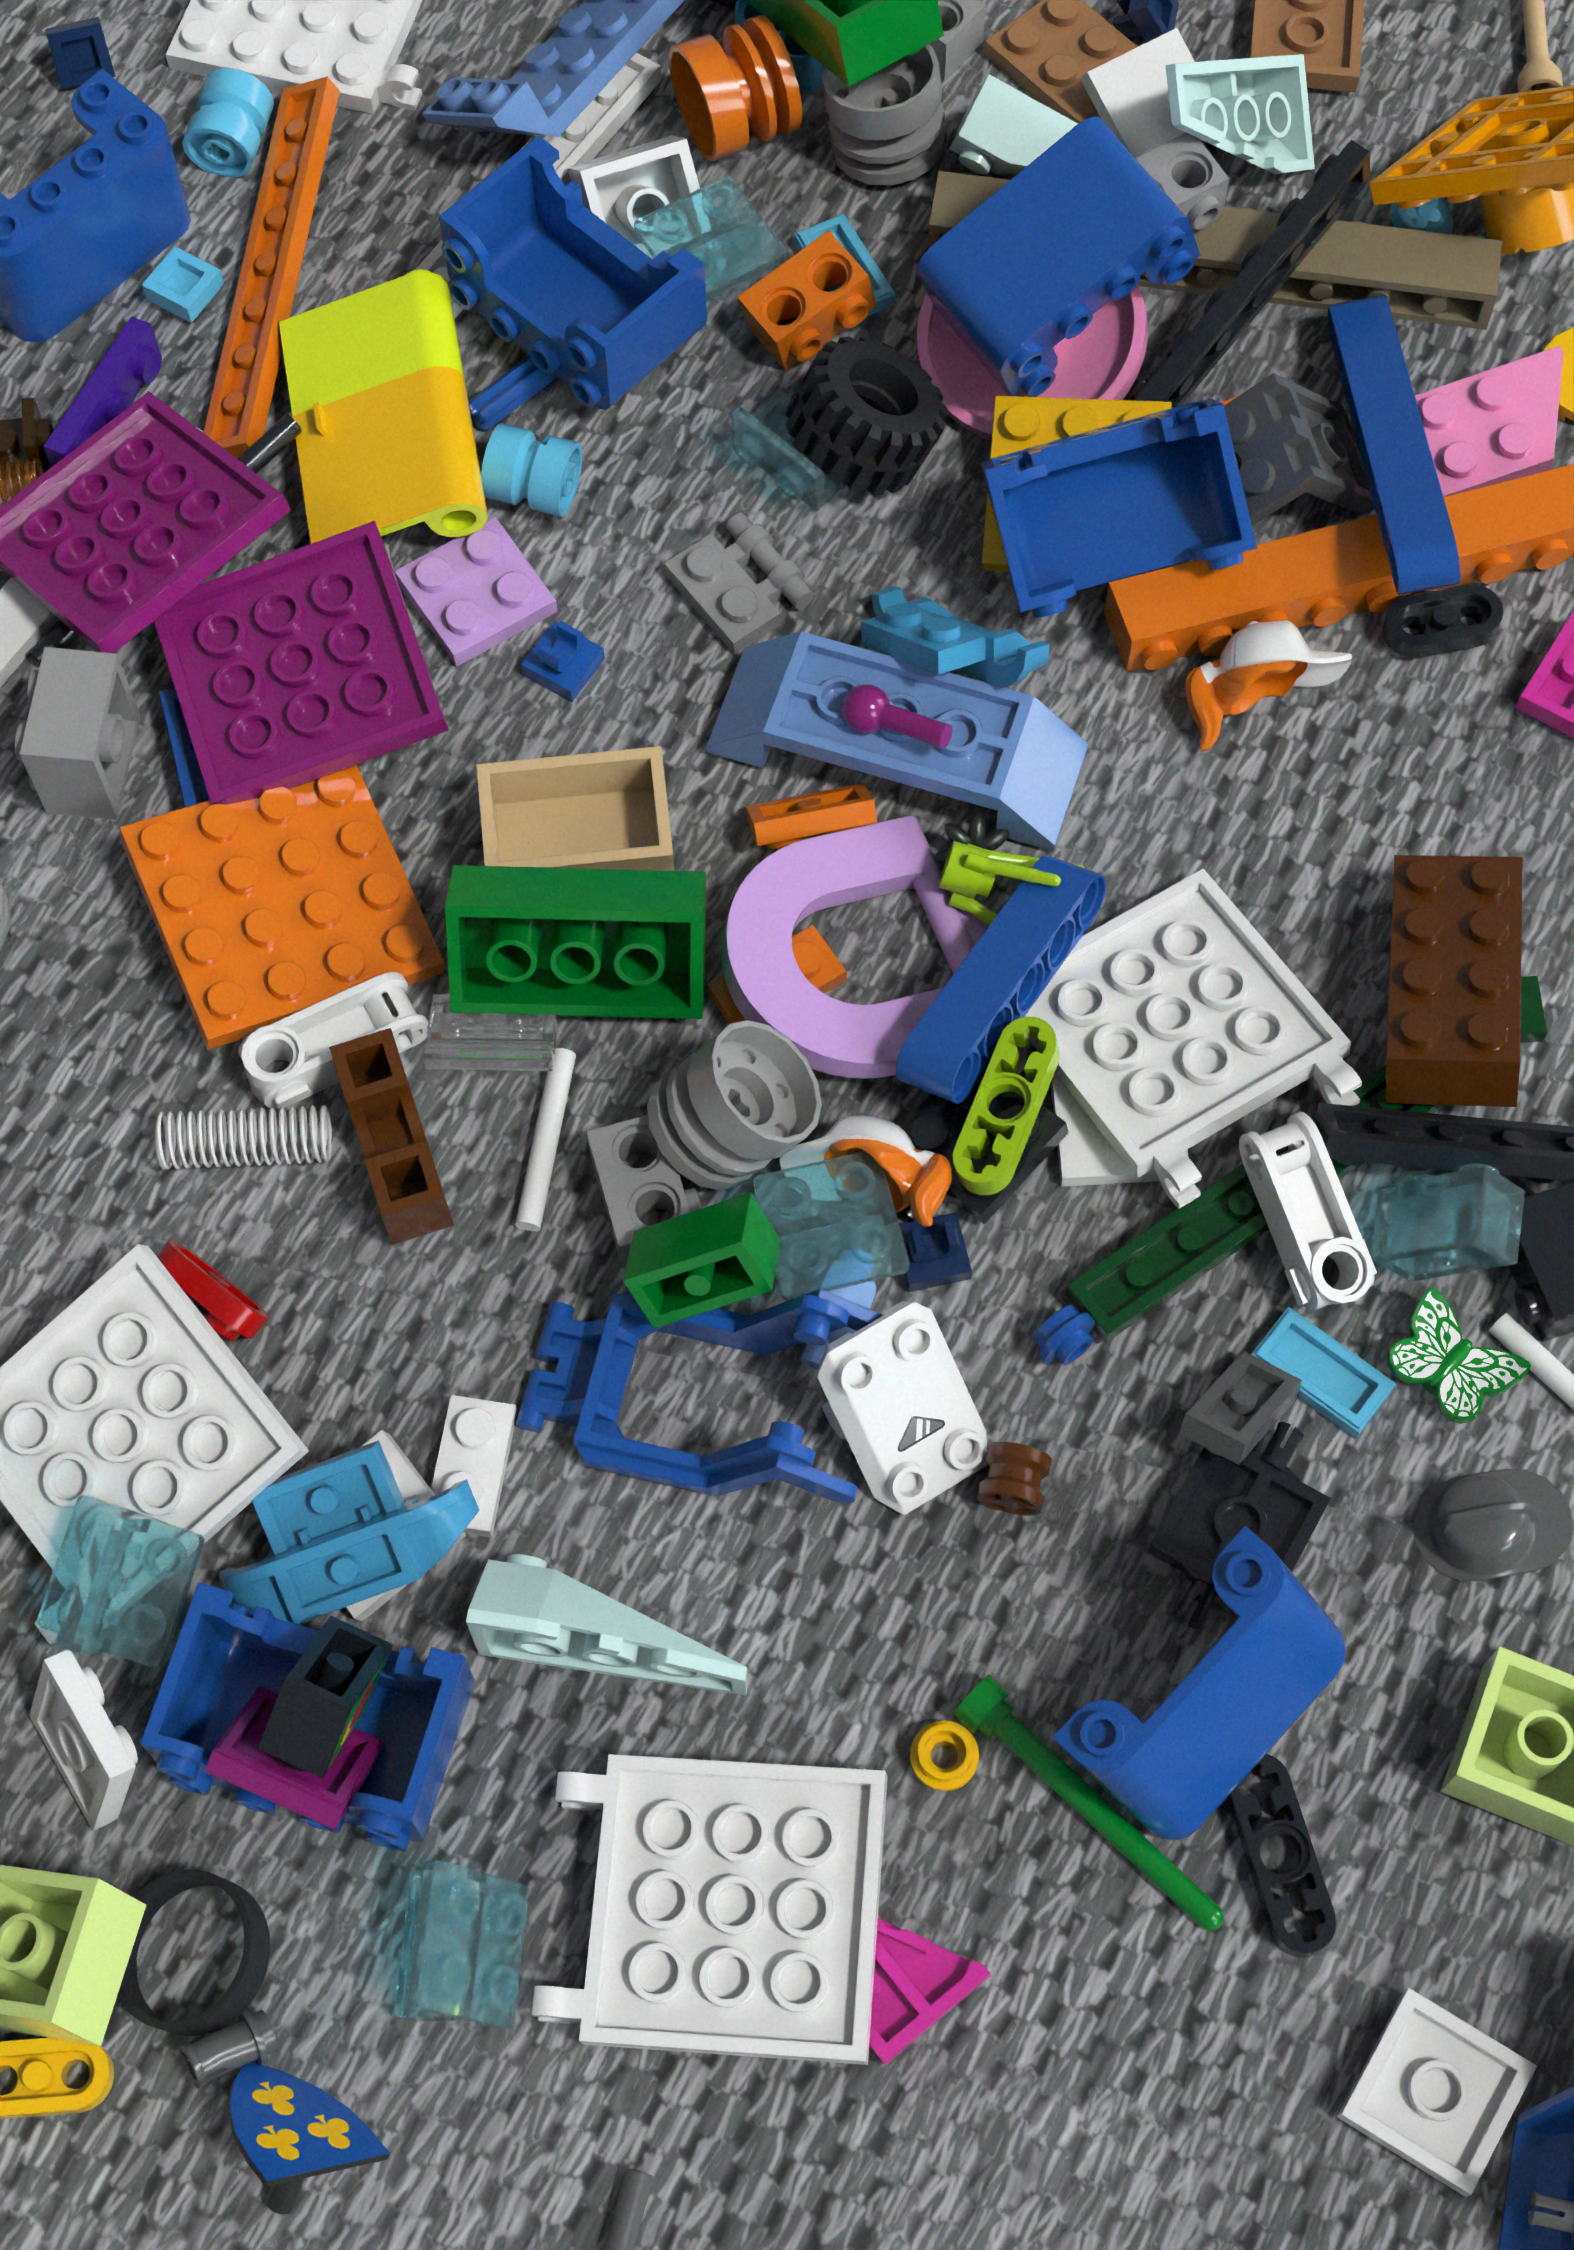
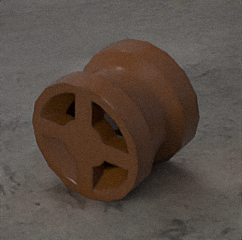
M993 1442L989 1444L985 1456V1463L990 1468L988 1478L979 1484L977 1500L988 1508L1021 1516L1040 1514L1044 1501V1496L1039 1490L1040 1483L1043 1478L1049 1475L1052 1458L1047 1453L1024 1444L1013 1442Z

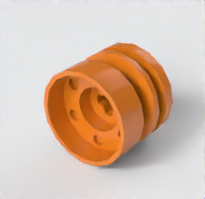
M757 15L746 19L743 27L739 24L726 26L722 34V47L711 34H704L671 46L669 69L674 94L684 123L700 153L706 160L715 161L745 150L749 143V129L759 141L774 139L777 131L780 134H788L799 130L802 123V101L799 84L785 44L774 24L765 15Z

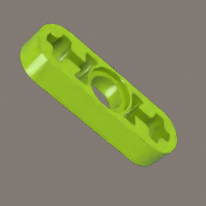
M1018 1018L1004 1028L955 1145L953 1163L957 1176L963 1187L974 1194L992 1195L998 1193L1012 1180L1058 1066L1060 1051L1055 1032L1046 1021L1040 1018ZM1031 1039L1039 1040L1041 1052L1043 1053L1032 1052L1029 1055L1024 1067L1026 1080L1018 1075L1021 1060L1016 1046L1027 1047ZM1004 1092L1017 1093L1025 1100L1022 1111L1010 1119H999L989 1112V1105L993 1098ZM987 1130L996 1136L992 1151L998 1165L997 1167L986 1165L982 1173H975L970 1159H982L990 1143Z

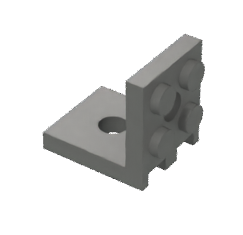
M1275 373L1224 405L1235 456L1239 455L1241 459L1239 473L1252 526L1305 492L1361 516L1374 510L1357 440L1342 405Z

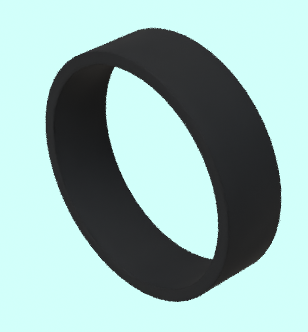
M188 1869L171 1872L146 1885L134 1897L146 1904V1908L117 1995L124 2008L137 2020L172 2034L199 2036L223 2028L234 2021L251 2004L267 1972L270 1958V1933L261 1907L252 1895L241 1886L201 1870ZM199 1886H218L234 1901L242 1919L244 1948L239 1969L227 1991L206 2011L185 2020L164 2021L150 2009L139 1987L137 1954L140 1941L154 1915L174 1896Z

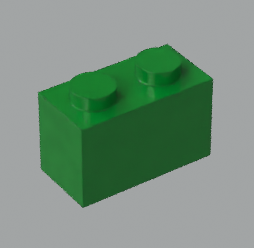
M749 1192L635 1230L623 1282L655 1329L772 1291L781 1240L753 1194Z

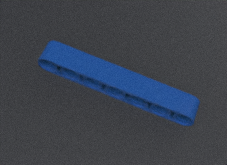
M1382 294L1328 305V325L1333 352L1396 592L1398 595L1459 584L1460 564L1455 536L1387 296Z

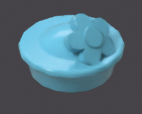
M1432 198L1429 202L1410 209H1399L1397 203H1394L1391 208V219L1394 227L1405 229L1417 228L1423 231L1451 234L1453 231L1452 215L1441 198Z

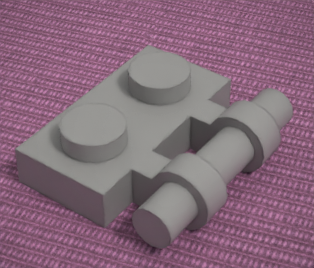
M742 512L733 515L726 524L727 531L736 540L729 547L724 548L714 535L710 533L664 562L666 577L734 655L782 624L781 612L774 605L776 602L786 597L796 609L800 610L809 605L814 598V592L804 582L805 574L793 560H784L772 546L773 538L761 524L753 525ZM753 561L768 576L759 584H756L743 570V567Z

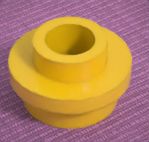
M952 1721L930 1723L917 1733L910 1749L912 1770L921 1783L933 1790L953 1791L959 1789L972 1779L977 1770L979 1749L976 1740L965 1727ZM939 1746L951 1747L957 1754V1762L950 1768H939L931 1759L932 1751Z

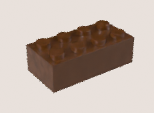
M1394 855L1385 1103L1517 1107L1521 1044L1523 857Z

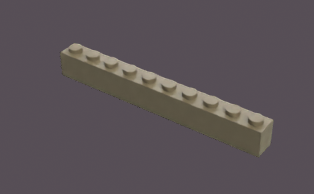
M938 171L929 222L928 249L1010 180L976 176L971 173ZM1224 206L1223 214L1213 224L1201 230L1193 229L1200 256L1195 259L1192 269L1186 276L1171 285L1166 282L1153 285L1142 274L1138 283L1141 287L1212 295L1223 285L1229 287L1241 272V264L1249 250L1257 242L1265 243L1277 229V222L1281 213L1259 211L1247 207L1235 208ZM1336 220L1268 303L1327 310L1328 305L1385 294L1393 318L1487 330L1498 296L1502 240L1480 238L1473 235L1461 236L1429 232L1417 228L1405 229L1373 225L1360 221Z

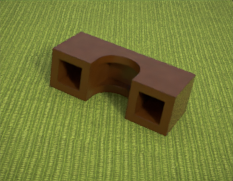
M391 1028L329 1047L365 1157V1165L378 1207L392 1245L454 1226Z

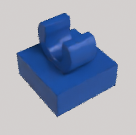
M554 621L522 662V675L573 702L604 661V648L586 639L583 632L562 621L559 623Z

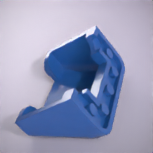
M1214 399L1201 400L997 456L981 463L1020 612L1032 610L1034 618L1050 616L1067 610L1068 604L1066 599L1075 596L1078 590L1188 560L1196 562L1207 561L1209 570L1226 568L1243 562L1242 552L1257 548L1224 404Z
M1246 1526L1221 1551L1214 1563L1212 1575L1216 1593L1224 1604L1239 1616V1619L1153 1714L1143 1723L1131 1711L1116 1701L1100 1699L1088 1702L1078 1709L1052 1737L1085 1772L1147 1830L1162 1839L1175 1841L1187 1838L1196 1832L1338 1675L1345 1662L1346 1647L1339 1628L1273 1549Z

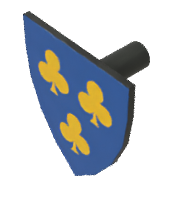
M250 2062L242 2066L232 2084L228 2117L233 2139L246 2162L265 2187L271 2186L266 2204L271 2211L277 2214H289L294 2210L304 2178L388 2160L389 2151L372 2130L350 2108L322 2089L287 2072L264 2065L259 2066L257 2063Z

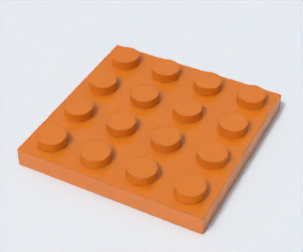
M357 764L290 789L278 787L266 790L260 798L227 805H212L209 800L120 827L121 843L207 1050L241 1040L260 1027L275 1023L384 973H401L408 985L444 972L445 962Z

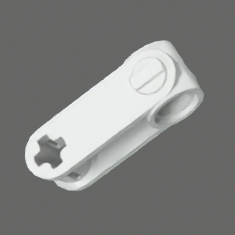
M388 972L375 976L275 1023L260 1027L249 1036L244 1037L243 1042L239 1046L238 1054L244 1064L252 1093L268 1108H285L340 1082L329 1049L331 1046L388 1028L392 1030L399 1053L423 1042L430 1034L431 1026L426 1017L417 1014L406 995L408 983L403 975L398 972ZM284 1060L290 1062V1065L281 1072L269 1073L264 1071L266 1066L274 1061Z
M1298 1112L1288 1118L1287 1124L1261 1135L1253 1131L1243 1134L1239 1139V1150L1243 1165L1285 1267L1284 1272L1297 1304L1300 1306L1304 1305L1308 1310L1315 1311L1327 1305L1355 1301L1363 1296L1368 1288L1374 1284V1275L1377 1271L1365 1241L1362 1239L1322 1136L1313 1120L1305 1112ZM1288 1146L1286 1152L1276 1155L1278 1149ZM1327 1256L1336 1262L1339 1269V1280L1334 1288L1326 1283L1322 1274L1323 1262Z

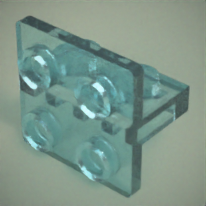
M724 176L634 222L635 234L653 258L663 250L673 257L684 247L705 263L706 301L786 260V248L730 176Z
M866 1151L762 1174L753 1179L757 1203L781 1240L775 1274L781 1297L784 1300L788 1301L820 1288L825 1291H832L908 1272L910 1263L884 1168Z
M90 1495L79 1496L76 1500L37 1618L38 1626L58 1634L55 1646L77 1654L110 1652L151 1668L163 1666L204 1545V1537L196 1532Z
M441 1860L426 1861L423 1865V1873H411L393 2017L412 2022L469 2021L498 2029L512 2028L519 1991L524 1930L527 1920L528 1887L521 1883Z

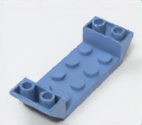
M584 0L578 8L569 11L559 20V28L545 43L536 46L527 54L525 58L526 63L512 78L508 80H500L499 78L473 79L461 76L452 78L437 90V98L422 115L427 123L492 133L559 137L684 0Z
M800 631L744 647L706 745V750L711 754L764 768L771 748L775 747L997 810L996 830L1006 829L1009 831V839L1054 851L1088 750V743L1035 696L994 686L950 672L937 675L889 655ZM863 684L874 685L885 692L891 705L951 725L952 736L950 742L942 749L884 728L870 734L858 733L852 730L844 721L842 716L843 700L846 694L856 686Z

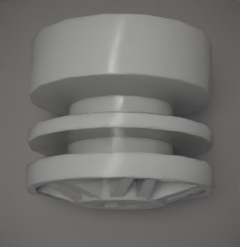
M929 44L916 54L905 56L877 71L871 78L857 82L849 87L824 66L821 79L825 106L829 115L828 125L831 134L832 151L837 166L852 179L869 185H895L914 180L935 166L944 154L947 131L944 123V108L941 103L942 85L939 62L934 49Z
M750 1020L729 1024L704 1043L694 1054L687 1056L678 1066L665 1073L652 1086L647 1104L650 1130L663 1156L678 1173L695 1184L720 1191L740 1186L754 1173L765 1168L772 1159L782 1156L803 1141L818 1125L822 1107L819 1084L806 1057L789 1038L771 1026Z

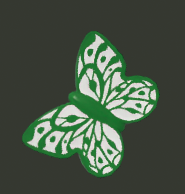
M1433 1287L1424 1293L1413 1313L1409 1324L1411 1337L1396 1341L1388 1352V1367L1394 1377L1408 1384H1422L1430 1394L1436 1396V1403L1441 1413L1448 1420L1459 1424L1472 1422L1481 1413L1484 1396L1495 1397L1503 1394L1521 1381L1531 1368L1529 1361L1518 1355L1493 1348L1473 1347L1470 1340L1463 1339L1459 1323L1451 1306L1439 1290Z

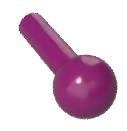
M863 684L854 687L846 694L842 703L844 721L852 730L858 733L870 734L884 728L942 749L948 745L952 736L951 725L891 705L885 692L874 685Z

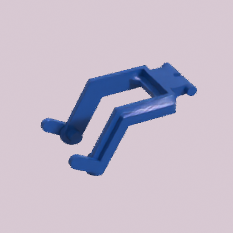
M821 1288L752 1315L717 1308L655 1329L629 1290L623 1294H613L606 1319L590 1322L574 1320L575 1309L572 1306L562 1302H550L535 1357L540 1361L557 1364L556 1372L538 1369L531 1370L516 1421L518 1428L539 1433L542 1430L544 1420L577 1427L573 1439L576 1454L579 1455L585 1466L714 1496H721L778 1479L831 1501L847 1504L855 1501L856 1485L812 1467L816 1452L802 1444L805 1431L797 1425L775 1421L771 1423L767 1436L701 1456L626 1439L617 1426V1421L638 1343L641 1339L655 1331L769 1355L802 1342L816 1346L825 1345L830 1332L843 1327H849L858 1331L882 1317V1314Z

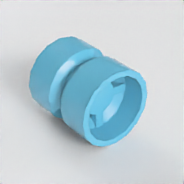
M233 68L214 69L207 74L196 104L197 112L192 115L182 141L184 152L194 164L209 173L234 178L242 177L250 172L261 142L260 137L264 133L274 106L272 94L266 85L255 76Z
M504 423L498 424L491 434L483 458L481 478L485 498L511 505H517L523 499H527L531 510L564 517L570 509L579 484L583 456L582 445L579 442L552 435H547L542 442H538L532 430Z

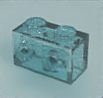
M1478 1163L1466 1164L1461 1166L1459 1171L1436 1176L1427 1174L1412 1175L1407 1178L1406 1182L1379 1187L1370 1256L1375 1262L1404 1279L1413 1282L1517 1264L1525 1190L1499 1175V1171L1496 1168Z

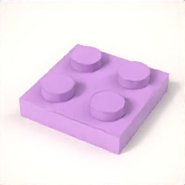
M496 517L488 520L479 531L471 535L456 537L394 571L398 585L456 667L558 612L556 599Z

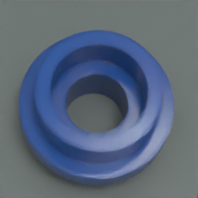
M1073 1305L1060 1309L1048 1318L1033 1336V1340L1041 1348L1038 1356L1045 1364H1051L1058 1360L1063 1365L1072 1363L1092 1345L1094 1339L1089 1333L1095 1325V1320L1089 1313L1080 1314Z

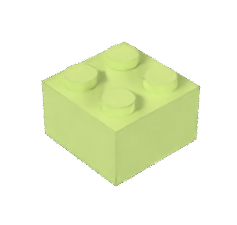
M1499 1646L1482 1667L1440 1792L1574 1846V1676Z
M0 1865V2030L101 2046L146 1904L99 1878Z

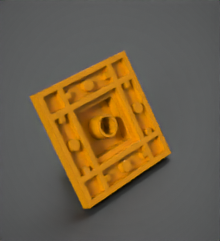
M1574 85L1473 99L1369 183L1374 205L1397 203L1399 209H1410L1421 206L1432 198L1447 197L1449 203H1461L1478 197L1487 239L1502 240L1501 254H1516L1520 248L1524 249L1525 253L1538 251L1573 240Z

